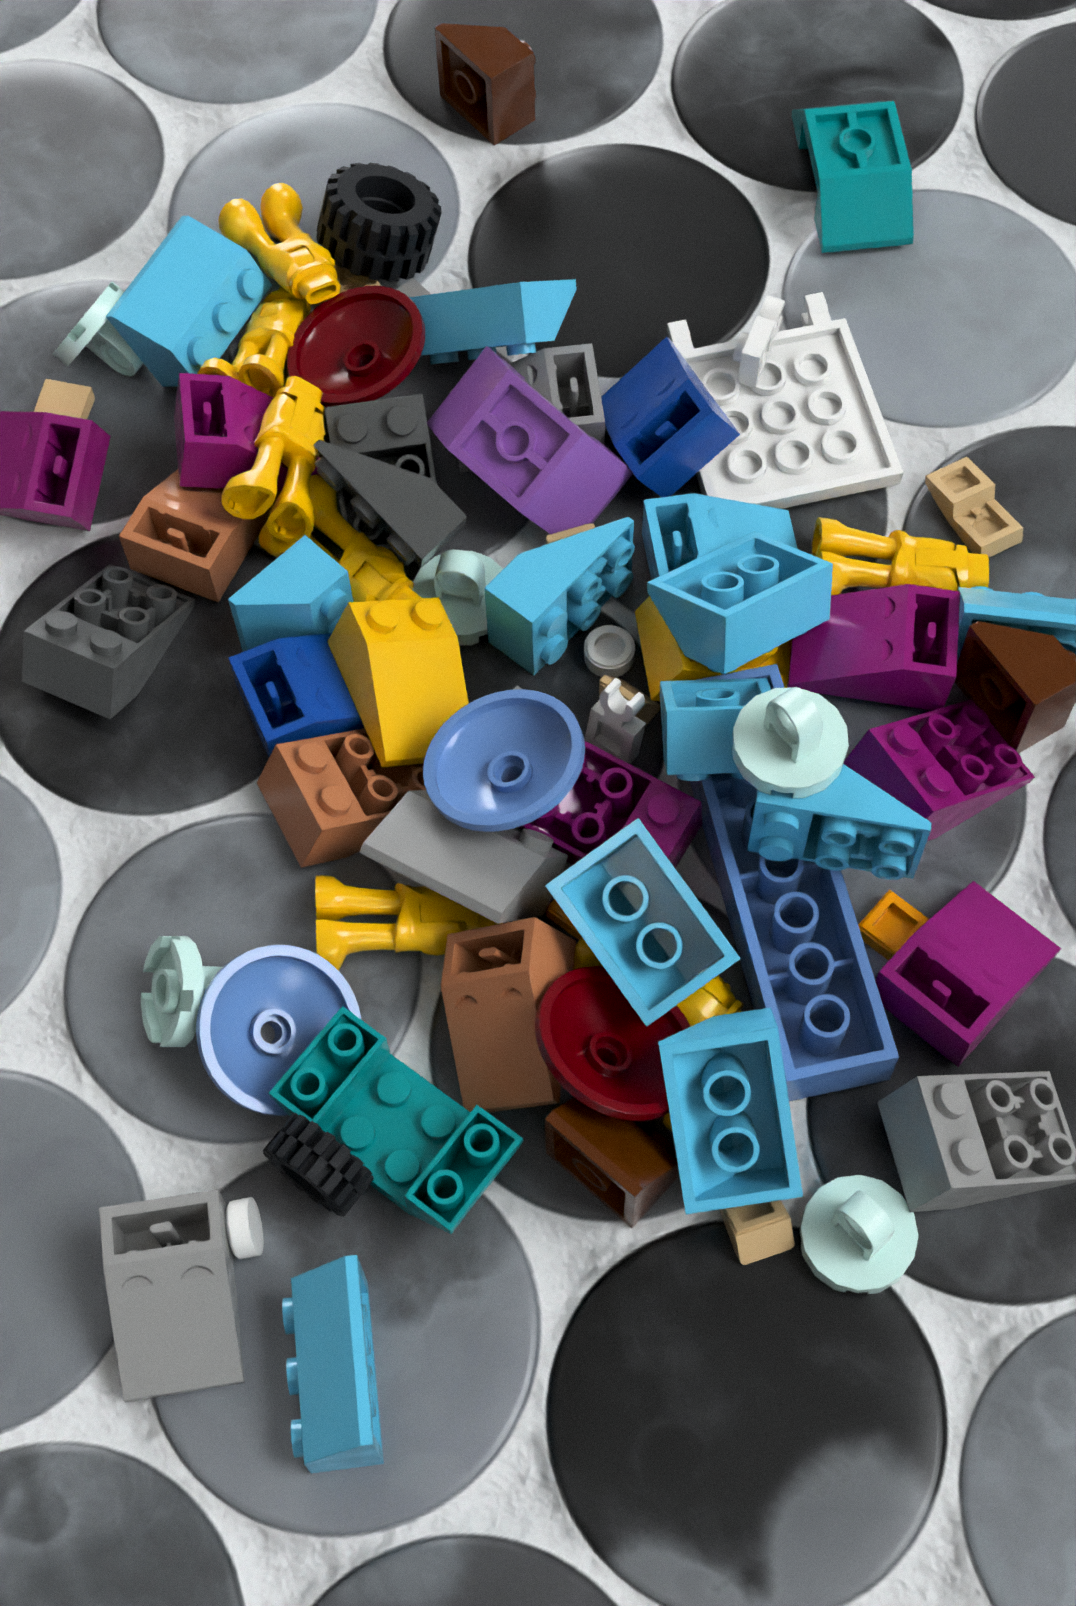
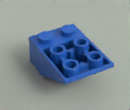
M668 337L663 339L601 396L605 426L613 445L634 476L660 497L673 495L740 435Z
M332 633L277 638L228 658L237 689L268 757H270L276 744L365 728L327 643Z

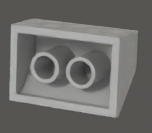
M426 790L408 791L363 842L359 852L497 924L545 915L552 899V895L545 885L562 873L569 856L552 848L553 839L531 829H523L522 832L515 829L485 832L460 827L446 819L436 809Z

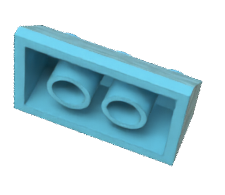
M188 215L182 216L106 315V318L162 387H177L179 373L197 374L207 359L220 358L269 291L272 284L245 248Z
M576 279L517 282L409 297L417 306L425 324V343L420 356L430 355V364L458 362V352L467 351L468 360H475L486 346L490 347L495 353H497L496 347L506 346L507 356L536 353L535 343L555 340L576 292Z
M754 531L647 582V592L683 654L707 666L713 672L726 674L762 654L769 653L781 644L805 634L808 630L830 619L833 563Z
M983 586L972 588L958 587L960 603L957 662L969 626L977 621L1053 635L1066 650L1076 654V599L1047 597L1037 592L1020 594L993 591Z
M639 818L545 885L646 1027L741 959Z
M771 1007L713 1016L659 1041L685 1213L692 1214L803 1197L779 1031Z
M344 1256L291 1278L292 1297L282 1299L286 1335L295 1334L296 1357L287 1358L286 1361L288 1389L290 1396L299 1395L301 1419L291 1420L292 1450L294 1458L304 1457V1465L310 1473L384 1464L368 1282L358 1256Z

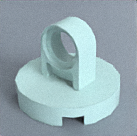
M112 281L52 355L68 367L86 346L118 373L130 377L135 375L144 363L106 318V315L125 291Z
M447 550L441 555L435 556L420 568L413 581V590L422 598L439 597L458 637L459 645H472L479 642L480 636L488 634L484 588L503 568L491 557L475 551Z
M798 687L774 688L756 695L740 710L732 733L733 760L742 777L761 792L770 795L772 790L780 793H793V798H805L825 790L839 776L849 747L847 725L838 709L820 694Z
M159 936L151 945L145 960L143 972H153L151 993H141L143 1025L148 1039L152 1043H161L160 1047H186L194 1038L201 999L210 981L222 968L202 966V959L198 948L188 936Z
M863 1175L837 1177L818 1188L805 1206L800 1227L802 1256L813 1274L833 1290L844 1293L848 1290L855 1293L868 1292L867 1294H875L897 1283L915 1257L919 1237L914 1213L909 1211L908 1204L902 1194L882 1180Z

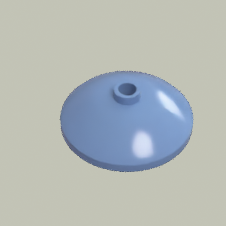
M526 689L492 693L465 705L454 713L437 731L424 759V785L436 809L446 819L460 827L485 832L503 831L520 827L545 815L570 792L583 767L585 758L584 736L573 712L553 696Z
M267 945L247 951L232 959L217 972L207 986L199 1005L196 1020V1038L199 1055L207 1074L215 1086L231 1101L249 1111L269 1116H287L288 1114L269 1096V1092L342 1006L361 1019L359 1006L350 985L330 962L320 955L301 947ZM265 1023L271 1025L275 1031V1037L271 1043L265 1042L261 1037V1028Z

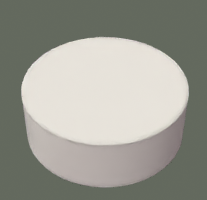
M605 625L589 633L584 643V660L591 672L600 677H603V675L619 677L628 672L632 667L635 659V643L629 632L618 626Z
M248 1197L230 1201L226 1207L225 1219L227 1236L233 1254L238 1259L262 1255L264 1246L263 1229L259 1209L254 1198Z

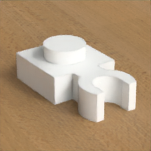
M766 296L759 316L757 315L750 333L742 332L740 334L733 356V361L740 362L738 383L754 388L757 387L771 353L772 342L783 320V317L780 315L785 305L784 300Z
M614 678L600 693L599 701L591 708L584 741L631 764L639 755L646 726L644 721L635 716L644 707L645 698L643 694L638 692L630 701L626 700L619 690L621 681Z

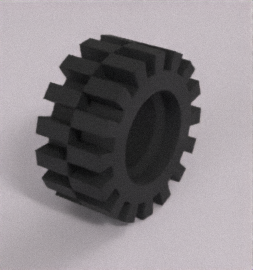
M293 1113L262 1150L264 1156L269 1159V1162L279 1169L286 1179H290L295 1183L294 1186L300 1191L306 1192L316 1203L320 1202L325 1209L330 1212L333 1211L340 1217H344L374 1180L371 1171L363 1166L364 1163L358 1157L350 1153L351 1150L347 1146L337 1142L328 1131L324 1132L318 1124L313 1121L310 1122L301 1114Z

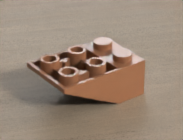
M177 469L142 498L120 533L119 538L131 570L219 602L268 520L272 506L263 515L255 519H241L232 516L222 505L221 497L224 488L182 487L179 485ZM277 491L276 499L278 498L281 491Z
M365 728L276 744L257 781L260 791L301 868L347 858L359 852L363 842L408 791L426 790L423 779L424 763L382 767Z
M536 917L447 934L441 992L463 1107L469 1112L476 1105L486 1112H496L559 1103L561 1085L546 1066L539 1051L535 1034V1017L539 1003L548 988L560 976L573 970L576 941Z

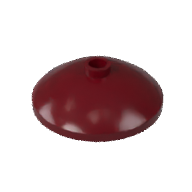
M363 286L341 292L316 307L296 330L293 346H289L287 354L289 376L300 377L318 387L322 391L320 403L323 407L380 399L401 384L418 362L425 343V324L422 315L415 303L407 295L390 287Z
M603 966L578 968L560 976L544 994L535 1017V1034L538 1048L554 1078L577 1100L610 1117L631 1121H644L669 1114L658 1042L691 1027L679 1007L676 1005L646 1027Z

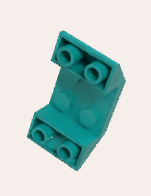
M895 101L792 110L791 117L798 148L808 149L818 191L814 221L821 253L913 244L912 169Z
M343 1006L269 1092V1096L289 1116L293 1113L305 1116L310 1122L313 1121L318 1124L324 1132L328 1131L337 1142L347 1146L351 1150L350 1153L358 1157L364 1163L363 1166L371 1171V1175L374 1177L370 1184L372 1187L409 1215L452 1234L523 1143L521 1136L480 1106L476 1105L469 1112L390 1054L387 1038Z

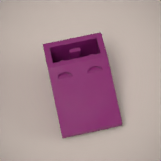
M179 373L174 413L179 485L182 487L225 488L232 477L251 470L258 453V448L254 446V443L260 431L264 413L273 397L230 376ZM282 462L277 480V491H282L288 467ZM315 467V470L311 473V476L318 474L317 467Z
M0 411V515L90 531L111 436L93 420L47 412Z
M905 584L831 595L830 619L808 630L805 634L792 639L787 688L798 687L814 693L927 710L943 708L957 674L960 591Z
M972 699L871 728L865 733L843 763L932 823L931 832L927 841L946 833L1027 785L1035 778L1022 762L1019 753L1008 745L990 723L987 714L977 707Z
M585 741L583 767L570 792L545 815L518 828L521 830L531 829L547 835L554 841L552 848L569 855L566 862L574 865L639 818L676 869L703 824L701 801Z
M972 881L914 932L879 971L876 984L883 1007L959 1067L1055 958L1061 948L979 884Z

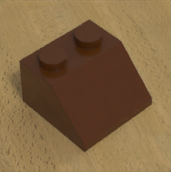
M441 23L435 27L440 96L494 146L535 121L536 90L534 65L536 60L534 52L527 42L519 40L506 27Z
M977 621L969 626L957 662V674L954 682L969 700L972 699L977 707L987 714L990 723L1008 745L1020 753L1065 727L1076 702V654L1066 650L1053 635Z
M575 1097L552 1110L545 1118L546 1154L631 1228L637 1224L677 1179L679 1169L677 1159L675 1158L676 1150L667 1139L655 1131L647 1134L633 1121L602 1114L586 1106Z

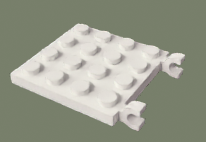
M823 292L804 296V305L807 313L801 314L803 327L779 331L774 337L771 353L756 388L738 383L740 362L733 361L738 340L694 349L686 319L667 323V332L670 340L740 433L735 440L696 473L702 495L784 509L901 484L903 470L846 318L831 320Z

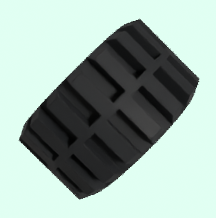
M370 162L368 164L354 163L350 167L343 166L337 169L336 174H331L328 179L316 230L317 242L330 252L337 266L350 270L349 273L354 275H362L375 281L385 279L388 282L398 281L399 278L406 280L413 278L415 273H421L425 269L426 264H428L442 212L441 206L438 205L439 199L436 194L429 191L430 187L426 183L415 179L416 176L400 171L393 166H383L379 163Z

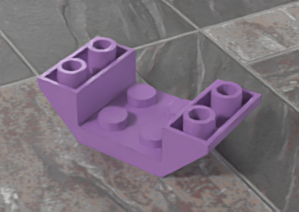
M486 346L428 420V427L448 451L516 510L549 534L594 523L633 475L627 464L599 440L586 434L524 381V376L490 347Z

